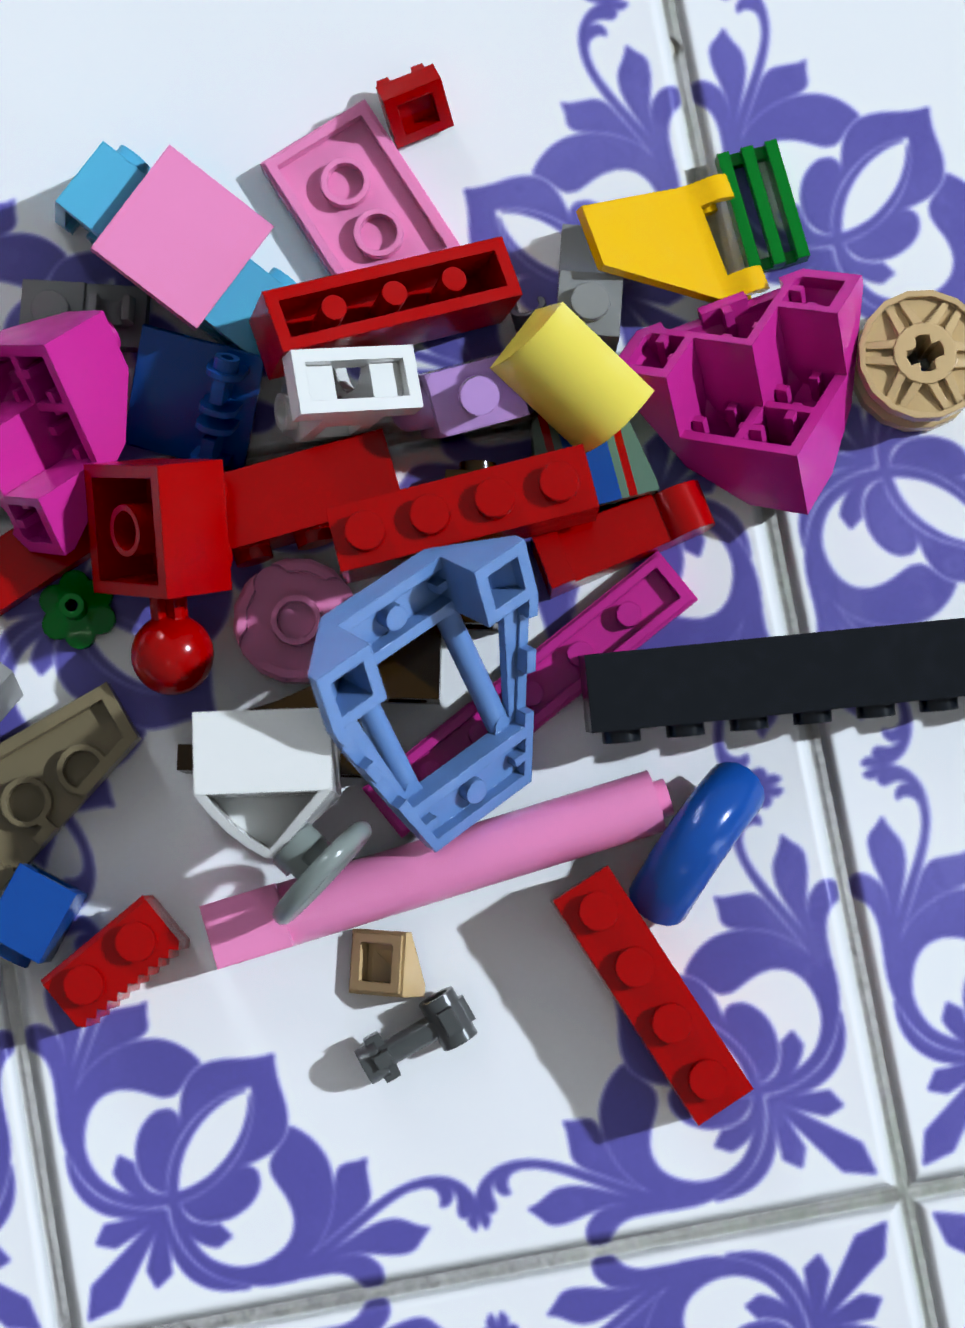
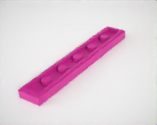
M659 551L655 552L536 648V671L527 674L526 707L534 711L533 733L582 694L579 655L637 650L698 600ZM500 677L493 685L502 702ZM473 700L405 753L419 782L488 733ZM369 784L362 788L402 839L411 832Z

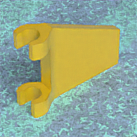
M726 174L712 175L678 188L583 205L576 211L599 271L709 303L741 291L745 293L749 300L752 299L751 295L770 289L761 265L747 267L727 275L706 220V216L715 214L718 211L715 203L728 201L735 197Z

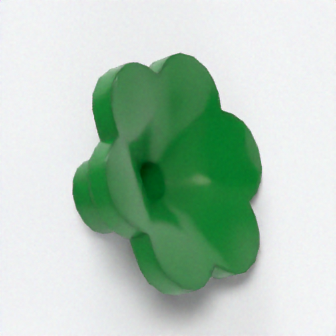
M79 570L66 572L61 577L58 585L48 586L40 594L39 603L42 610L46 613L42 621L44 633L53 640L65 639L75 649L84 650L91 647L97 635L107 634L115 627L117 618L115 612L110 607L114 595L94 593L93 580H90L85 573ZM77 602V609L71 612L70 605Z

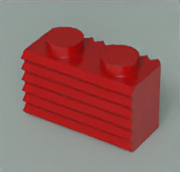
M142 895L40 981L76 1027H89L100 1023V1017L109 1015L110 1009L120 1006V1000L129 998L130 992L139 990L140 984L148 982L150 975L159 973L161 966L169 965L170 958L178 957L180 950L189 948L190 939L153 895Z

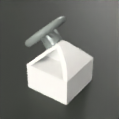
M319 708L192 712L194 796L207 813L227 833L264 858H274L272 863L286 876L292 874L297 879L273 910L275 922L280 925H286L300 915L328 887L362 849L372 833L370 824L361 820L352 824L337 839L330 843L312 826L341 797L340 750L327 733Z

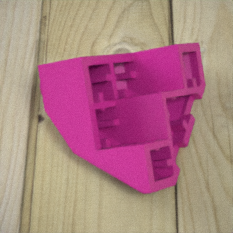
M800 269L779 277V289L749 300L745 293L741 291L697 308L699 319L675 328H665L659 322L637 330L619 357L654 390L639 410V413L683 464L749 505L808 515L833 473L852 405L863 295L862 275Z
M103 310L67 311L0 331V507L8 514L14 527L13 535L30 552L65 556L75 549L88 523L83 464L117 461L126 444L129 368L120 350L121 340L113 324L107 320Z

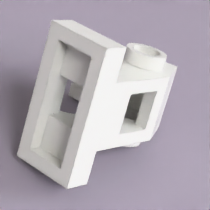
M413 344L290 350L282 358L285 377H281L282 393H278L275 398L274 415L278 429L283 431V435L296 442L345 439L365 433L385 416L415 415L424 407ZM361 367L358 384L355 389L349 380L346 368Z

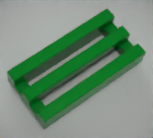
M777 139L765 141L763 146L753 148V145L742 147L738 153L729 154V151L717 154L714 161L718 174L727 175L735 196L733 199L726 201L745 268L761 265L763 272L766 273L807 262L810 252ZM761 162H765L790 247L789 252L784 253L758 165ZM744 167L769 253V257L762 259L759 258L734 171Z

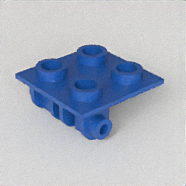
M143 324L127 414L126 444L180 459H223V469L227 472L245 467L264 372L261 356Z

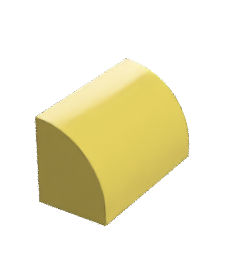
M564 302L535 309L490 367L497 376L572 446L583 444L585 453L599 447L622 429L654 392Z

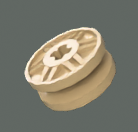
M935 290L906 291L884 301L865 322L863 329L858 335L853 391L861 407L878 422L903 432L931 431L953 421L965 408V304L959 299ZM912 352H917L918 361L924 358L928 360L930 366L926 371H921L920 362L913 365L910 364L908 357Z

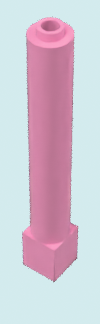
M645 770L476 822L437 852L425 846L420 840L352 860L300 915L286 925H280L275 922L273 910L285 893L297 881L296 878L199 906L218 970L663 833L666 829L664 818L674 816V809L665 781L659 779L652 782L649 772Z

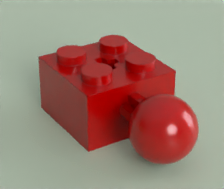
M146 458L83 464L94 593L149 598L151 619L139 629L131 647V661L134 671L145 686L157 693L164 695L188 693L200 686L209 675L214 660V649L211 638L205 628L188 616L187 597L232 590L231 566L233 554L228 539L226 511L228 487L224 478L223 459Z

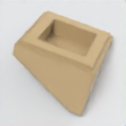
M353 928L349 993L401 998L425 997V982L412 933Z

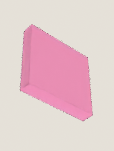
M169 144L91 246L90 251L196 331L274 226Z

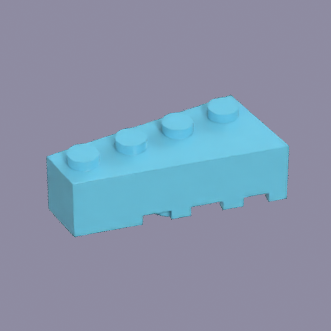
M102 141L56 199L55 222L72 235L79 226H82L88 231L86 238L93 245L149 172L150 166L128 147L120 145L117 150H114L106 142ZM250 259L198 328L221 345L260 355L249 320L262 291L297 283L281 270L273 267L268 273Z

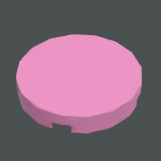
M285 558L270 564L271 566L263 568L244 584L234 606L233 631L243 655L261 674L283 684H310L307 675L319 621L323 615L352 597L353 594L351 588L332 568L312 559Z

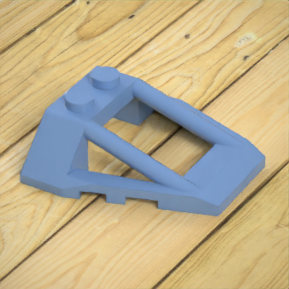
M517 535L424 549L323 615L319 621L307 676L327 733L341 753L403 824L425 846L435 852L439 851L532 781L534 711L526 707L527 674L536 671V648L528 645L529 618L538 616V590L525 539ZM460 613L489 628L498 622L502 702ZM434 625H437L488 733L419 782L380 704L388 698L377 664Z

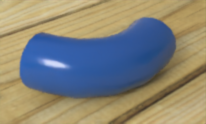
M736 762L716 764L700 781L672 818L629 888L631 902L645 919L664 926L678 925L685 920L726 855L763 806L765 800L764 787L758 776L749 768Z

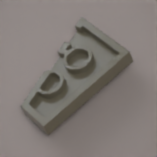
M103 683L0 743V891H5L19 863L30 864L142 739L111 684Z

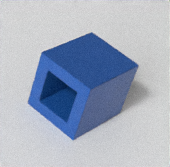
M19 863L0 898V956L24 968H28L31 961L38 964L52 962L88 893L34 864Z

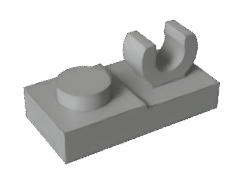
M23 279L19 325L67 311L103 310L107 320L113 324L119 334L121 352L138 353L142 325H149L151 297L137 286Z

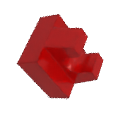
M420 63L410 67L411 73L391 81L388 77L376 81L377 87L375 88L389 134L397 149L454 126L441 77L433 64L425 67Z

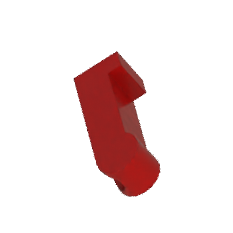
M690 480L666 488L652 496L648 494L597 514L596 521L531 537L530 548L549 597L552 599L646 559L657 551L662 552L697 537L713 528L716 524L699 481Z

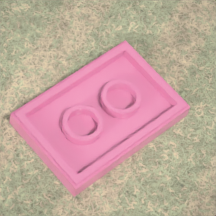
M365 99L260 163L263 173L330 276L460 246Z

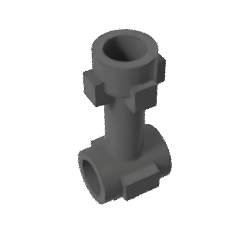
M452 986L446 987L419 1004V1008L425 1016L421 1020L386 1040H383L377 1031L363 1038L365 1044L354 1050L371 1083L375 1084L382 1079L389 1083L401 1076L397 1063L436 1040L439 1041L444 1051H449L473 1038L478 1032L472 1022L476 1018L464 996H457Z

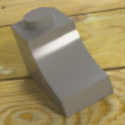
M562 224L557 303L564 302L616 353L620 337L623 277L597 269L581 225Z

